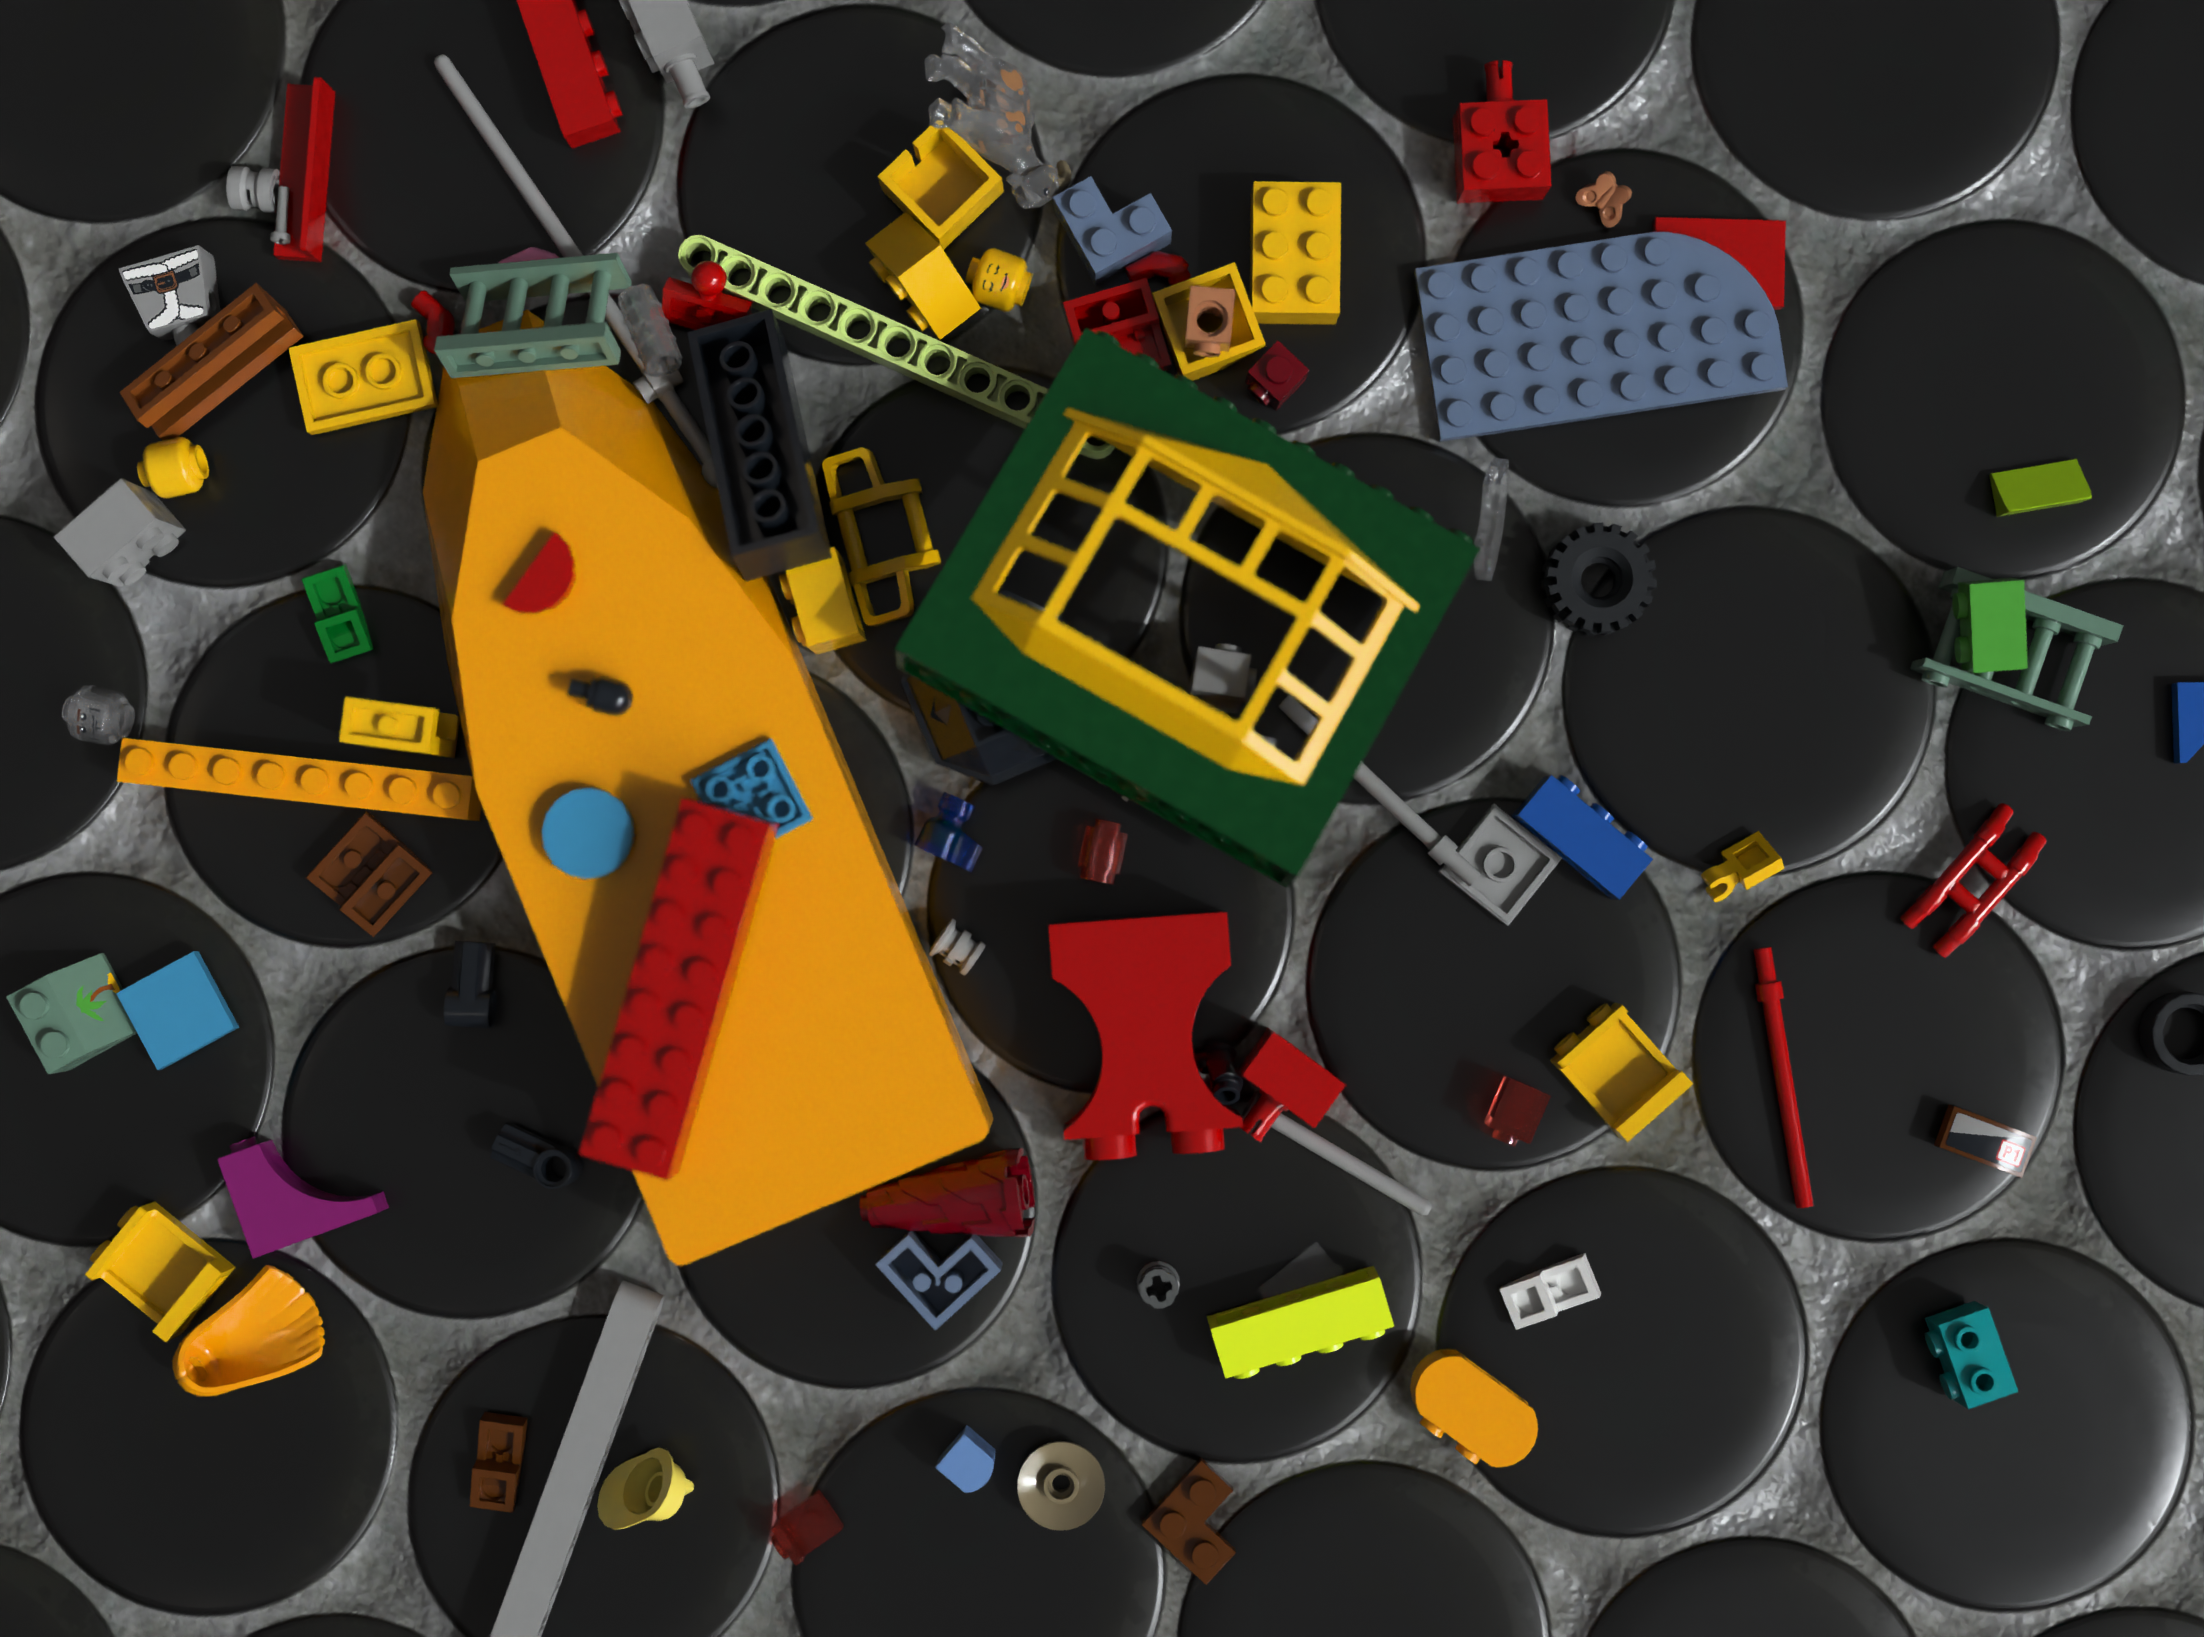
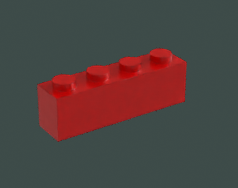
M517 0L563 137L573 149L621 132L616 118L623 116L614 90L607 92L602 77L609 75L600 49L592 50L588 37L594 35L595 32L587 10L579 11L576 0Z

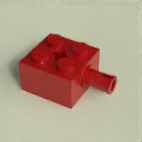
M1498 60L1486 63L1484 70L1486 71L1487 101L1460 103L1453 117L1457 203L1543 200L1552 186L1547 99H1513V65L1511 61L1502 60V66L1499 68ZM1496 146H1501L1504 151L1509 152L1508 157H1502L1501 150L1495 149Z

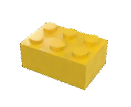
M1254 181L1250 206L1249 301L1258 324H1336L1340 315L1341 182Z

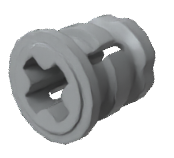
M952 918L932 944L928 955L932 957L937 953L944 957L943 962L948 966L955 964L959 967V973L965 976L981 955L986 944L982 941L977 943L970 938L972 934L967 930H963V932L955 928L956 920Z

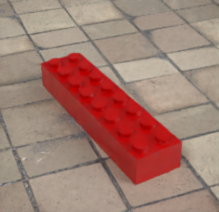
M681 798L580 1149V1155L667 1181L679 1173L780 823L698 799Z

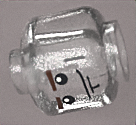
M85 685L80 687L73 696H69L65 700L62 708V718L66 721L68 731L74 738L85 742L110 746L129 735L134 724L135 712L133 706L129 704L126 695L122 692L95 685Z

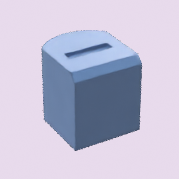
M966 1425L940 1455L935 1468L964 1493L974 1492L983 1487L992 1475L996 1455L995 1448Z

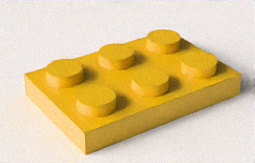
M416 319L288 348L306 431L311 435L438 407L427 351L423 345L422 328L420 322Z

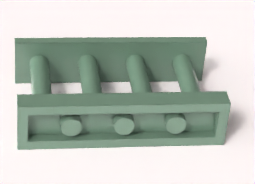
M618 253L473 265L450 269L449 275L466 302L460 334L438 336L434 351L451 378L619 365L621 350L607 323L604 322L609 290L631 288L632 281ZM591 292L586 323L562 326L567 294ZM549 296L544 327L520 329L526 298ZM507 299L502 330L479 333L484 302Z
M1956 567L1943 573L1938 588L1950 592V599H1953V594L1958 593V582L1990 580L1991 578ZM2025 591L2026 619L2033 622L2032 628L2035 629V633L2027 653L2028 669L2021 670L2015 689L1991 681L1994 672L1971 674L1950 666L1954 655L1955 638L1960 637V619H1955L1952 606L1933 660L1929 658L1915 660L1910 667V670L1923 674L1921 680L1931 685L1946 688L1948 683L2046 717L2045 724L2050 727L2071 731L2072 727L2089 725L2092 718L2090 715L2073 709L2094 649H2100V646L2118 642L2124 625ZM2059 631L2075 636L2073 642L2077 645L2057 703H2053L2032 694L2053 635H2058Z

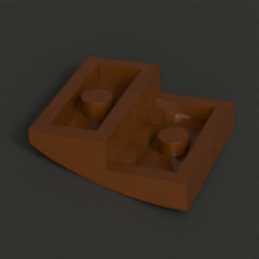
M365 811L307 874L306 878L340 905V911L374 937L433 871L391 831Z

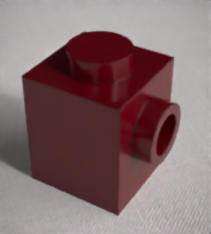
M1277 340L1247 372L1245 382L1249 385L1247 387L1248 392L1255 400L1263 406L1269 404L1277 411L1303 384L1310 370Z

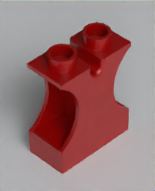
M1219 911L1049 924L1052 979L1071 990L1087 1007L1098 1028L1103 1051L1101 1071L1095 1089L1084 1106L1071 1119L1065 1122L1063 1130L1064 1140L1083 1139L1085 1160H1112L1134 1157L1137 1155L1135 1135L1140 1134V1113L1146 1107L1157 1106L1164 1112L1166 1131L1171 1132L1172 1153L1193 1154L1224 1150L1223 1128L1243 1127V1120L1238 1110L1229 1105L1221 1104L1201 1078L1193 1056L1192 1029L1196 1010L1206 990L1223 971L1231 966L1227 912Z

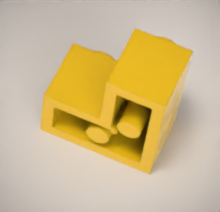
M907 212L903 213L865 243L874 256L869 261L870 266L882 282L888 284L900 301L905 297L908 299L912 307L906 310V312L922 332L929 328L941 340L981 309L942 247Z

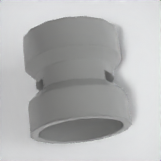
M231 166L226 183L227 199L230 208L247 211L251 207H259L263 212L277 213L280 171L273 168H263L259 172H254L247 166Z

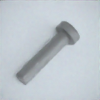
M284 186L278 187L276 228L270 235L272 242L281 245L289 244L291 240V235L287 233L290 189Z

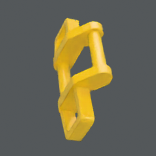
M863 447L824 459L822 467L830 497L829 505L832 515L837 516L851 567L848 577L851 587H854L864 623L869 626H878L911 616L915 611L909 572L929 568L941 563L939 551L933 550L919 497V494L922 493L920 480L915 478L885 484L873 452ZM862 458L873 487L842 497L837 476L838 466ZM902 499L916 553L868 566L854 511L886 501ZM897 575L901 606L897 610L876 616L866 584Z

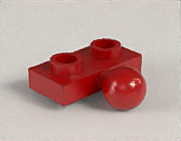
M703 261L697 264L692 271V284L668 277L663 287L661 320L697 330L751 315L752 301L722 293L721 291L724 289L727 281L725 270L714 261Z

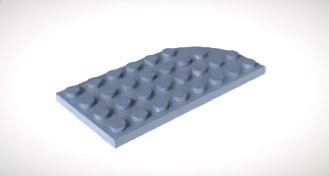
M1648 232L1416 268L1414 272L1440 442L1780 391L1788 387L1779 324L1774 308L1766 293L1749 271L1732 256L1718 247L1694 237L1672 232Z

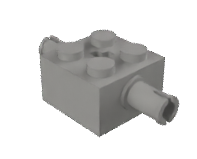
M619 0L635 32L634 36L652 73L660 70L667 84L675 82L686 109L695 108L706 103L710 99V95L705 89L698 70L714 64V61L688 1Z

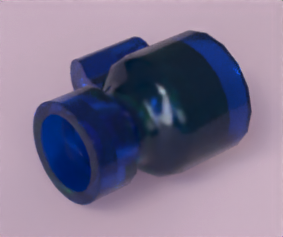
M944 792L937 805L939 809L938 815L928 818L924 822L914 846L972 872L982 847L962 831L961 826L963 822L970 819L975 806Z

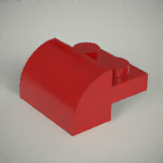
M1147 278L1063 302L1073 347L1085 328L1095 333L1097 331H1104L1115 337L1119 341L1120 347L1135 355L1137 352L1148 355L1159 364V369L1163 371L1172 369V363L1161 331L1159 316Z

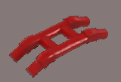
M2000 803L1997 805L1990 817L1985 820L1980 829L1974 834V838L1934 884L1930 885L1900 917L1909 928L1914 929L1927 915L1935 911L1948 896L1963 908L1966 913L1933 945L1934 949L1944 958L1949 956L1960 944H1963L1975 933L1987 915L2021 876H2024L2038 858V854L2046 844L2047 840L2042 834L2032 832L2006 865L1988 850V847H1991L2005 829V825L2014 813L2013 809L2007 804ZM1975 862L1995 879L1979 899L1959 883Z

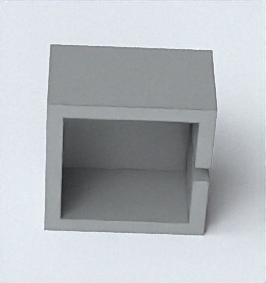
M121 478L57 533L54 538L88 577L122 587L123 585L128 586L135 583L145 574V566L151 562L149 559L153 555L162 557L170 553L179 543L177 538L186 529L153 491Z

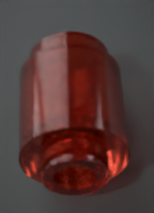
M1096 819L1094 827L1085 826L1077 866L1082 867L1080 878L1114 885L1116 874H1121L1128 834L1120 832V823Z

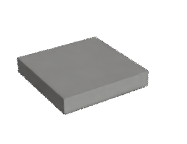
M1492 804L1456 849L1481 875L1468 886L1445 864L1438 872L1505 926H1509L1562 857L1498 806Z

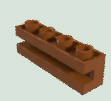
M255 283L121 390L120 394L138 422L146 428L152 426L161 440L176 438L304 336L286 309L261 286Z

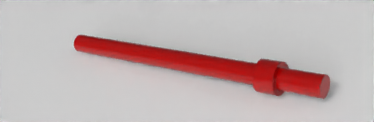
M1772 948L1754 949L1759 983L1755 984L1757 1001L1763 1004L1796 1208H1808L1814 1206L1780 1003V999L1784 998L1782 981L1776 979Z

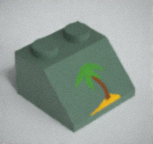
M104 953L97 954L45 975L7 996L47 1074L69 1071L137 1034L116 994L123 990V987Z

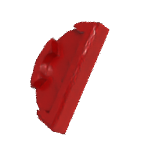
M554 531L504 601L503 606L520 614H538L546 610L555 609L569 596L576 581L575 560L570 545L557 532Z

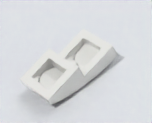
M1585 1253L1528 1274L1501 1286L1499 1289L1516 1330L1557 1316L1559 1311L1598 1299L1602 1294Z

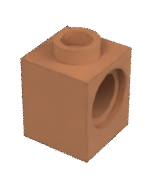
M1190 286L1185 348L1194 349L1193 354L1203 357L1220 356V351L1229 352L1235 289ZM1213 314L1220 319L1222 326L1214 333H1206L1198 327L1197 320L1202 315Z

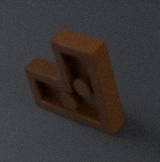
M1200 1457L1142 1520V1526L1207 1585L1236 1553L1235 1548L1206 1522L1211 1514L1233 1492V1486Z

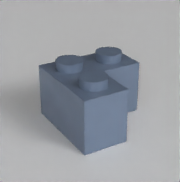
M1090 176L1053 197L1054 212L1095 285L1124 270L1125 266L1171 244L1172 230L1151 193L1112 214L1093 178Z
M908 1231L876 1263V1266L935 1331L1001 1271L1003 1262L978 1235H968L941 1260L915 1231Z

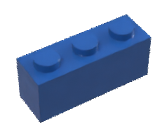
M1561 774L1557 779L1553 775L1544 776L1511 817L1562 857L1565 862L1611 900H1620L1653 860L1644 852L1648 846L1632 832L1627 830L1623 835L1611 825L1614 818L1597 803L1589 806L1577 796L1580 789L1568 778Z

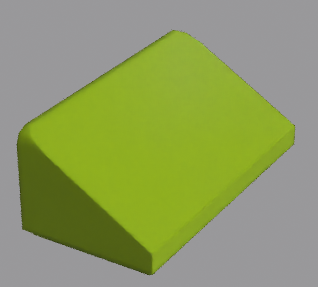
M2077 459L1989 474L1997 517L2075 504L2092 498L2090 487Z

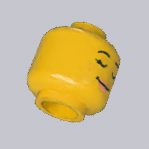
M990 248L983 254L981 259L972 258L965 282L972 284L971 293L977 303L1002 312H1009L1015 305H1023L1033 273L1027 271L1025 259L996 248Z

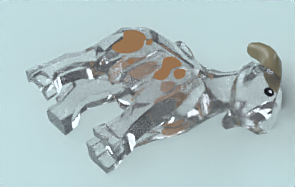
M947 22L941 27L946 33L942 52L949 55L942 54L939 57L935 54H930L924 60L926 79L933 82L945 79L951 82L967 97V105L958 98L952 101V105L940 98L936 99L928 108L930 125L938 129L950 128L982 157L1010 171L1012 174L1007 176L1006 181L1012 186V195L1016 197L1017 203L1021 207L1039 208L1049 203L1054 196L1068 188L1071 181V170L1065 160L1057 162L1055 168L1052 165H1044L1036 156L1031 142V131L1035 114L1031 110L1029 88L1025 78L1015 65L991 55L975 39L963 33L954 24Z

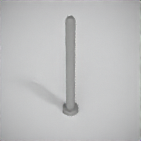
M1258 1091L1253 1094L1242 1114L1243 1119L1262 1095ZM1281 1113L1271 1126V1128L1415 1213L1427 1216L1430 1212L1432 1205L1428 1199Z

